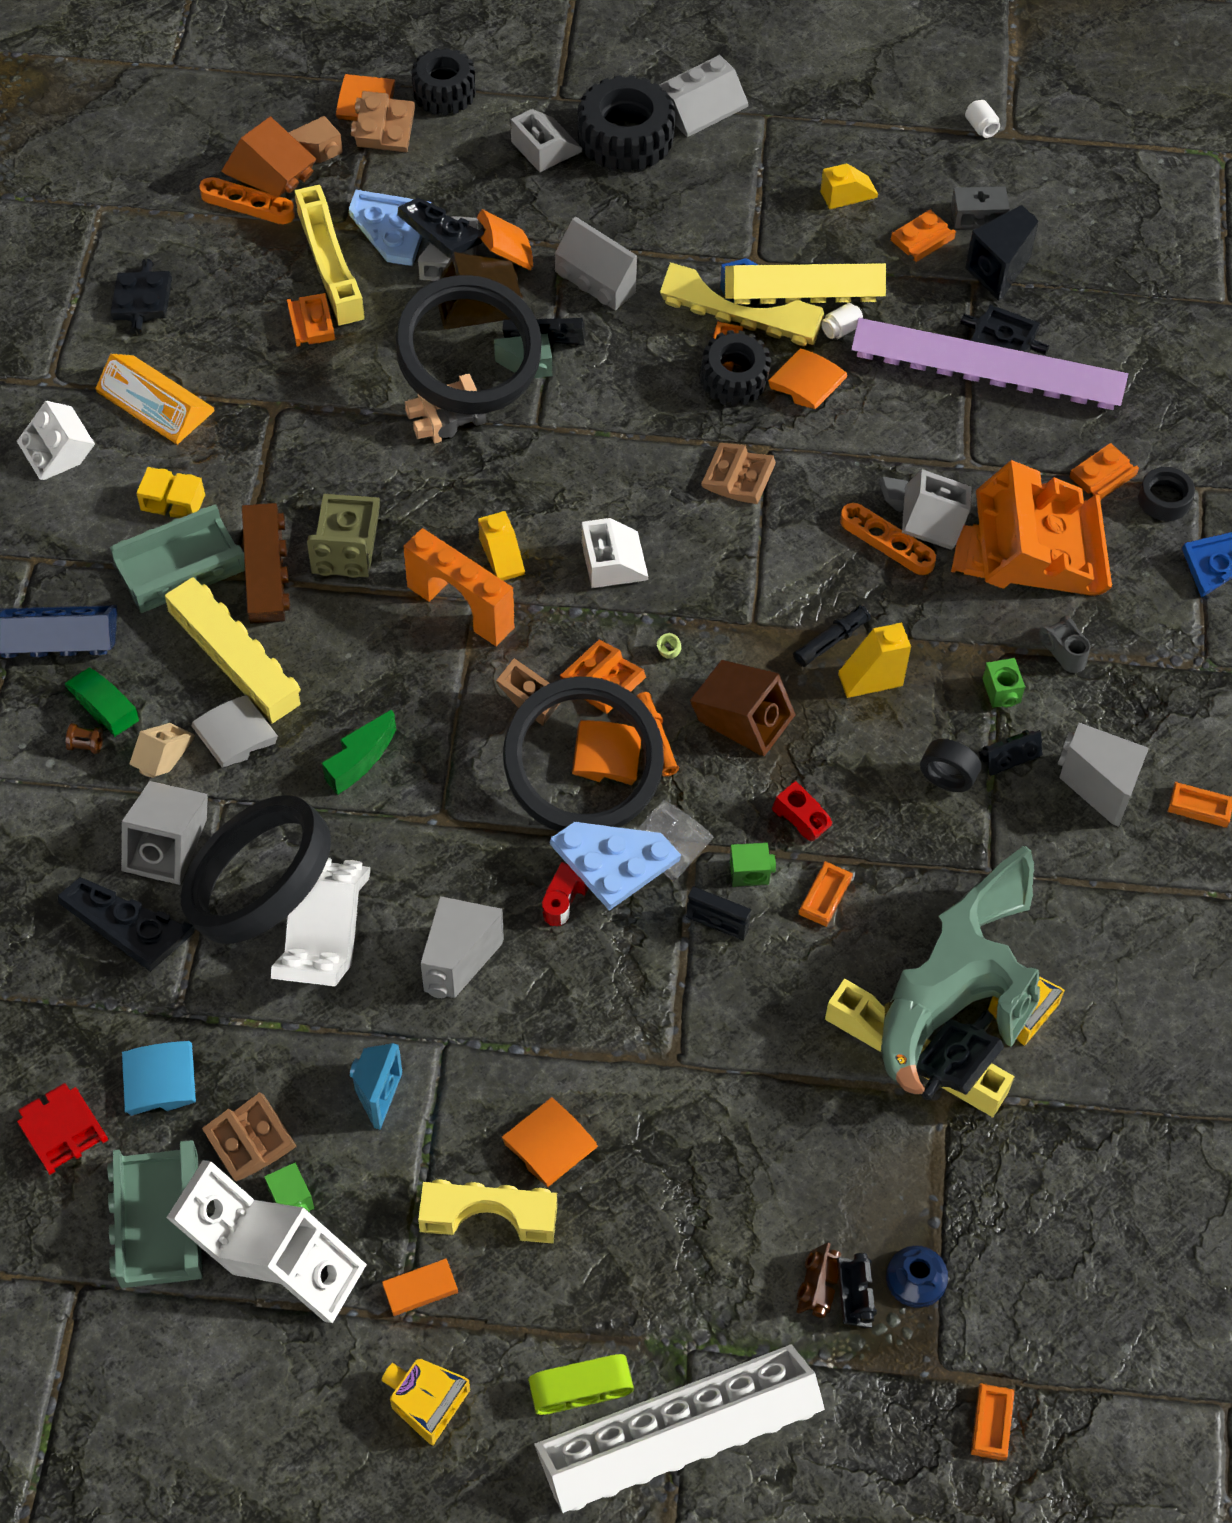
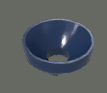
M909 1246L898 1251L889 1262L886 1271V1281L891 1294L898 1301L910 1307L923 1308L935 1304L941 1299L948 1284V1271L943 1259L933 1250L924 1246ZM914 1262H923L929 1268V1275L922 1279L915 1278L911 1274L909 1267Z

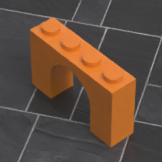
M424 528L417 532L403 546L407 587L430 602L450 583L464 596L471 607L474 632L494 646H497L515 628L512 586Z

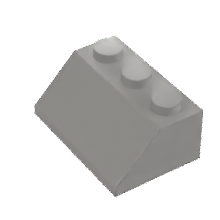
M721 55L659 84L662 87V91L665 90L671 97L675 107V125L686 137L748 107L747 98L735 69Z
M574 217L555 252V272L560 277L566 278L577 285L582 291L597 298L602 304L616 311L636 293L637 255L581 219Z

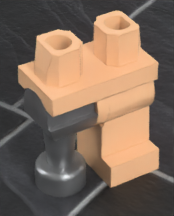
M470 374L459 376L458 382L447 385L455 389L477 391ZM419 394L418 398L405 401V411L409 419L423 417V419L413 421V428L417 439L431 436L434 444L442 442V438L453 437L457 432L458 426L472 421L476 426L486 423L485 413L459 414L450 412L429 403Z

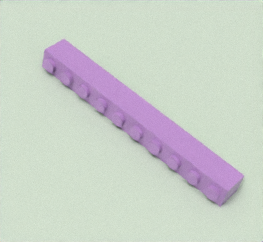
M858 318L852 350L858 351L857 357L872 360L873 355L884 357L883 362L899 365L900 360L911 362L910 368L926 371V366L937 368V374L952 376L953 371L964 373L963 379L979 382L980 377L991 379L990 385L1006 388L1007 383L1017 384L1016 390L1033 393L1034 388L1044 390L1043 396L1060 399V394L1070 395V401L1087 404L1088 399L1098 401L1097 407L1114 410L1115 405L1121 406L1129 374Z

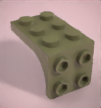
M323 494L316 535H309L307 539L312 574L323 576L340 575L351 578L369 577L380 509L379 497Z

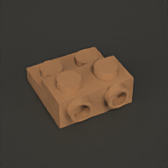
M363 91L362 98H357L355 103V113L359 114L358 121H353L351 126V136L355 137L357 147L408 152L415 111L414 101L389 99L387 93Z

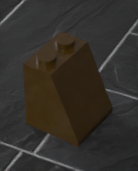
M453 252L440 277L442 279L450 276L472 275L488 278L505 285L523 299L512 261ZM456 299L438 305L444 329L510 320L507 315L496 307L477 300Z

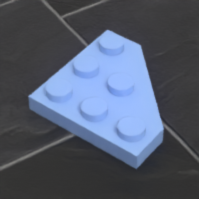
M355 190L349 206V215L387 262L413 266L423 236L402 220L397 213L399 206L414 199Z
M574 822L550 839V845L585 882L587 887L609 911L679 862L681 854L663 834L657 832Z

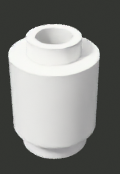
M985 100L974 101L968 106L965 117L979 135L989 138L1000 129L999 118Z
M847 303L825 316V319L821 322L822 329L830 339L841 338L856 329L858 318H863V315L857 306Z

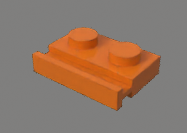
M928 210L891 234V241L907 255H912L914 261L918 262L955 239L956 231L954 229L950 230L946 222L932 210Z
M325 293L299 297L297 301L287 299L297 347L301 346L300 343L305 342L315 344L335 340Z
M1110 443L1073 468L1069 477L1088 494L1099 495L1101 500L1136 476L1139 467L1130 464V459Z
M964 524L957 540L951 572H964L966 575L985 578L979 525L973 524V526H968Z

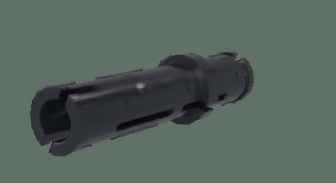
M859 605L843 618L838 617L835 619L833 625L793 652V657L797 664L804 668L839 641L850 638L857 628L871 620L868 610L864 606Z

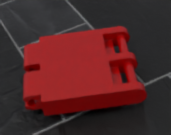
M66 1083L45 1094L49 1102L46 1105H43L40 1099L37 1098L18 1110L22 1119L17 1122L49 1175L55 1173V1168L73 1157L76 1160L82 1157L81 1153L100 1141L102 1144L108 1141L105 1132L78 1089L75 1087L70 1090Z

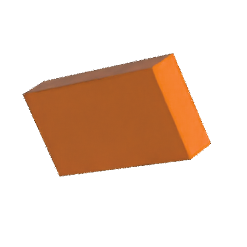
M1175 782L1167 812L1227 828L1232 813V797Z
M825 861L799 909V915L827 927L852 880L853 873Z
M447 1258L382 1281L393 1316L458 1293Z
M979 1384L971 1455L1006 1461L1008 1457L1014 1389Z

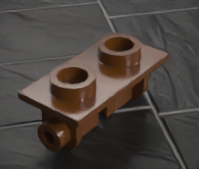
M830 1243L813 1249L806 1258L805 1268L807 1272L805 1280L800 1285L797 1293V1299L799 1300L797 1313L812 1309L813 1316L825 1318L826 1313L831 1311L835 1289L826 1286L825 1281L833 1285L837 1284L839 1278L837 1258L841 1257V1253L836 1250H829Z

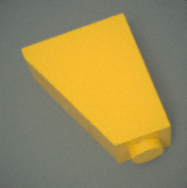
M902 622L873 628L839 670L838 675L847 698L903 686L911 645Z

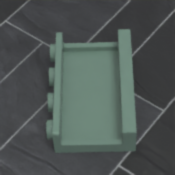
M216 505L201 508L197 512L174 519L170 523L155 529H149L140 535L122 540L110 547L114 565L140 613L165 604V594L192 577L201 585L209 586L245 571L244 552L240 545L236 546L220 518L219 509Z
M193 1140L181 1141L180 1150L123 1156L120 1149L113 1150V1161L108 1162L107 1171L109 1182L114 1184V1192L108 1193L109 1212L114 1213V1224L109 1225V1240L111 1245H115V1256L110 1257L109 1266L111 1277H116L121 1288L203 1279L202 1248L166 1218L198 1169V1153Z

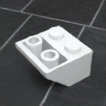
M50 401L44 402L17 440L40 480L48 479L80 465L95 445L71 406Z
M611 518L582 522V547L591 588L648 580L638 531Z

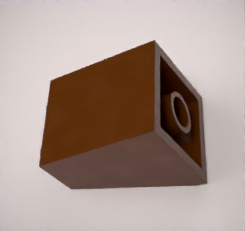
M725 660L719 662L690 700L695 714L701 723L764 757L796 715L779 673Z

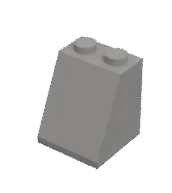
M1079 723L1075 733L1069 732L1066 737L1063 751L1058 761V765L1063 766L1059 778L1111 824L1119 827L1149 748Z
M149 781L122 820L121 871L180 885L207 820L208 794Z
M440 896L421 960L424 992L436 998H455L503 943L502 909Z

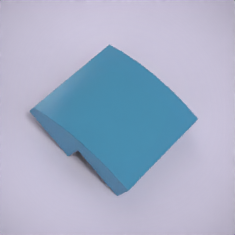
M190 1041L154 1044L122 1052L126 1113L133 1116L159 1107L170 1111L196 1103L193 1050Z

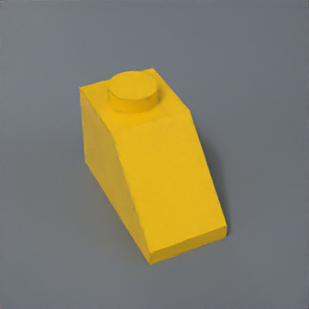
M846 163L823 169L820 192L829 209L878 198V193L869 176Z
M506 511L478 518L479 540L495 576L505 581L525 575L516 535Z

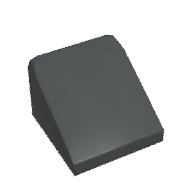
M889 477L879 478L885 501L898 512L903 511L905 485L908 481Z

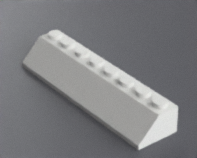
M791 1344L535 1443V1448L553 1496L562 1513L569 1510H579L587 1503L602 1497H612L620 1490L635 1484H645L653 1477L668 1471H678L686 1464L701 1458H711L719 1451L729 1447L744 1445L750 1439L762 1434L777 1432L782 1426L798 1420H807L815 1413L825 1409L815 1372Z

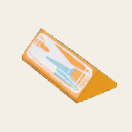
M110 354L96 386L97 393L176 445L215 411L214 407L134 355Z

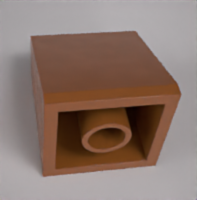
M270 116L240 138L222 172L268 194L279 197L286 191L291 193L297 187L300 180L305 182L314 172L311 168L317 159Z

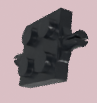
M146 259L142 260L140 272L117 273L111 316L113 320L132 321L130 331L135 335L142 333L144 321L164 319L167 314L172 276L170 271L151 272L153 261L147 259V262Z
M991 304L986 313L979 319L964 313L960 321L961 325L975 329L970 341L1027 353L1032 350L1046 356L1050 345L1035 340L1040 326L1039 322Z
M983 1011L974 1024H962L952 1019L948 1020L920 1054L917 1063V1073L930 1079L924 1086L923 1094H920L924 1099L931 1101L940 1087H949L967 1095L1004 1048L1001 1039L985 1032L995 1020V1017L990 1012Z

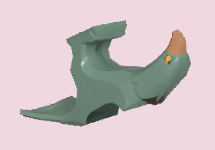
M1022 846L1002 861L982 882L977 883L959 901L939 915L942 921V933L930 959L919 968L902 971L891 1001L884 1006L885 1017L881 1045L884 1066L889 1077L893 1081L898 1082L907 1092L913 1094H923L924 1086L921 1084L917 1073V1063L922 1048L928 1037L933 1033V1030L950 1020L973 1001L991 996L999 999L997 1005L999 1034L1002 1036L1005 1044L1012 1047L1038 1005L1040 999V987L1037 986L1040 980L1039 970L1034 967L1027 968L1018 963L1008 945L985 939L980 929L982 925L1030 910L1033 897L1034 861L1031 854L1032 851L1026 846Z

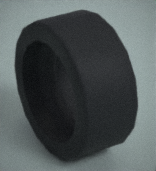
M1173 467L1152 469L1144 476L1138 494L1139 505L1152 518L1161 521L1180 519L1190 509L1195 494V486L1191 478L1179 469ZM1158 485L1169 486L1177 490L1183 499L1177 502H1165L1155 497L1150 489Z
M936 739L927 747L920 761V770L936 786L951 792L962 793L969 791L981 770V761L970 748L960 742L950 739Z

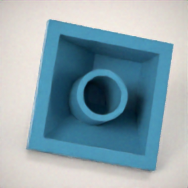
M393 1043L364 1048L360 1059H354L350 1070V1077L353 1078L355 1091L373 1127L381 1130L403 1073L399 1045Z

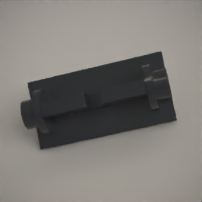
M1024 730L1020 734L1007 738L1006 744L1000 741L990 746L986 745L982 751H979L982 762L988 761L989 775L992 776L1042 756L1041 731Z
M866 1253L854 1254V1260L838 1257L837 1266L843 1324L872 1328V1322L877 1314V1310L874 1306L873 1289L868 1288V1284L872 1282L870 1268L872 1262L868 1259Z

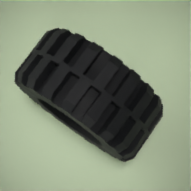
M618 75L610 80L605 78L600 81V84L595 83L581 97V102L578 105L579 145L582 147L585 155L592 161L595 160L597 165L603 168L607 166L612 171H617V169L624 170V172H631L633 169L641 171L645 170L648 165L652 167L657 164L659 159L662 160L672 148L675 129V107L671 97L665 90L662 91V87L657 83L652 84L649 79L643 77L642 79H637L633 75L628 77ZM626 120L634 121L640 124L631 127H623L612 123Z

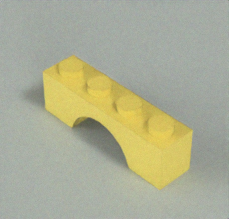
M440 1179L433 1180L432 1182H423L418 1218L419 1229L423 1233L454 1235L459 1225L468 1217L478 1213H495L503 1216L513 1224L520 1241L553 1243L557 1213V1193H551L550 1190L545 1188H534L531 1191L518 1190L510 1185L490 1188L476 1182L455 1185Z

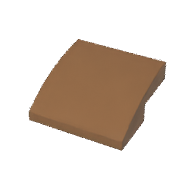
M719 443L701 483L702 487L727 498L758 504L776 464L774 455L748 453L746 445Z
M260 1092L234 1112L227 1109L202 1128L236 1182L263 1169L296 1147V1144L265 1095Z

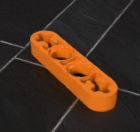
M209 177L200 182L201 198L207 203L277 224H288L295 217L293 202L287 198L275 197L266 192L215 177ZM235 194L242 196L238 200L229 199L230 196ZM258 201L266 203L262 207L253 206Z
M849 503L843 507L840 523L844 529L918 575H927L933 571L936 554L930 547L914 537L902 533L901 529L858 503ZM877 527L882 529L884 533L875 536L869 532V529ZM902 542L907 548L905 550H897L892 544ZM923 559H927V560H928V561H925V560H924L922 563L918 562V560H920V561H922Z

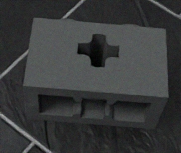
M1006 186L954 188L951 202L954 229H977L1009 212Z

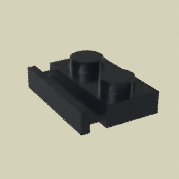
M693 886L688 895L689 901L687 903L686 918L744 941L749 930V914L751 909Z

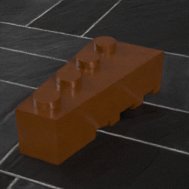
M277 503L242 505L247 611L250 624L285 621V611H290L289 593H284V584L289 583L287 566H283V557H287L286 540H282V530H285L284 513H279Z

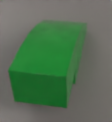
M90 667L65 682L68 690L99 724L102 723L114 737L139 721L136 707L112 683Z
M392 710L342 738V751L322 762L324 779L337 795L364 776L380 759L396 732L395 714Z

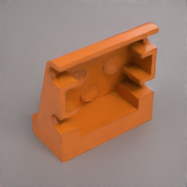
M1013 460L1009 461L976 490L986 583L1002 589L1013 583L1090 596L1101 595L1112 588L1099 495L1095 494L1090 499L1084 501L1082 488L1055 477L1049 482L1042 484L1040 471Z

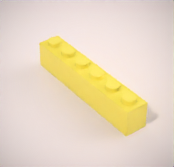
M886 263L725 266V299H734V304H751L750 299L760 298V304H776V298H785V303H791L796 300L801 301V298H810V303H826V297H835V302H851V297H860V302H876V296H886Z
M192 577L165 594L168 612L233 683L249 697L256 708L271 724L300 706V687L294 678H287L278 661L275 658L270 659L265 654L261 643L257 639L252 640L248 636L244 625L239 620L235 622L230 617L229 610L222 602L217 603L207 585H201Z

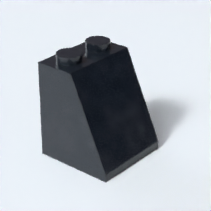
M1023 205L972 231L965 268L998 301L1005 296L1031 258L1039 221Z

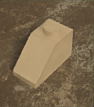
M172 723L140 731L130 765L138 768L139 772L147 777L154 778L168 773L192 743L195 735Z

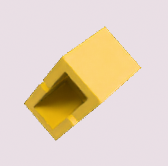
M147 467L136 493L140 510L165 515L171 503L173 505L169 514L170 517L182 518L197 512L205 497L202 478L192 474L185 475L180 473L174 476L171 471L151 467Z

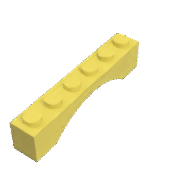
M315 185L295 190L297 212L338 326L364 320L362 296L357 282L350 273L343 258L321 186Z
M671 262L660 290L663 300L669 306L680 308L682 305L689 307L691 312L704 316L706 313L716 315L715 318L721 322L730 323L731 320L741 323L740 326H743L745 329L755 331L756 328L762 329L771 337L781 338V336L791 338L793 343L801 346H806L807 343L815 344L821 322L824 318L822 307L798 300L772 308H751L734 304L713 292L703 282L695 269Z
M844 978L828 1002L825 1020L881 1052L885 1008L871 993ZM928 1039L926 1040V1042H925V1044H924V1046H923V1048H922L921 1053L924 1051V1049H925V1048L928 1046V1044L931 1042L930 1040H928ZM991 1063L967 1095L949 1087L941 1088L989 1116L994 1117L1009 1093L1014 1076Z

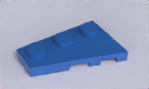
M1232 532L1184 543L1181 549L1201 598L1232 579Z

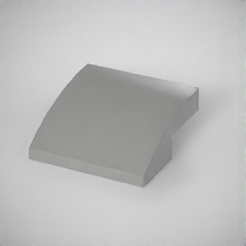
M247 695L217 706L194 720L191 725L222 768L248 760L251 751L274 745L278 737Z

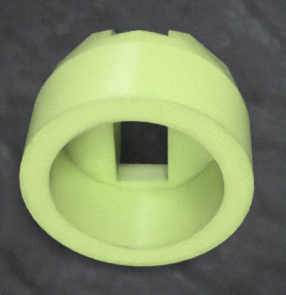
M667 633L658 639L657 648L663 657L673 659L681 652V642L675 634ZM668 643L673 650L669 651L664 645Z

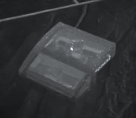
M665 800L656 807L637 829L662 833L681 854L680 861L663 872L673 882L679 878L714 838L709 831L692 817Z

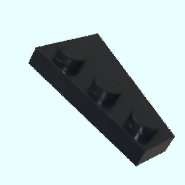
M416 198L398 207L397 215L448 258H451L453 252L462 253L483 243L481 237L486 231L485 228L482 227L480 230L469 226L470 221L464 218L456 220L446 215V210L425 200Z
M583 318L536 319L540 333H548L549 343L584 346L585 328ZM511 319L503 320L502 331L504 338L520 337V333Z

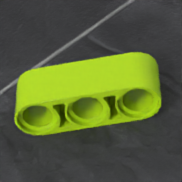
M623 1354L605 1356L540 1371L528 1378L535 1412L539 1415L557 1413L618 1399L634 1391L627 1358Z

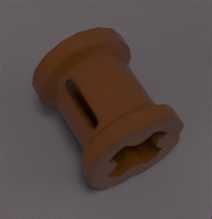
M71 723L66 734V749L71 751L75 748L91 750L93 754H99L103 743V729L100 727H96L94 730L80 728L77 724Z

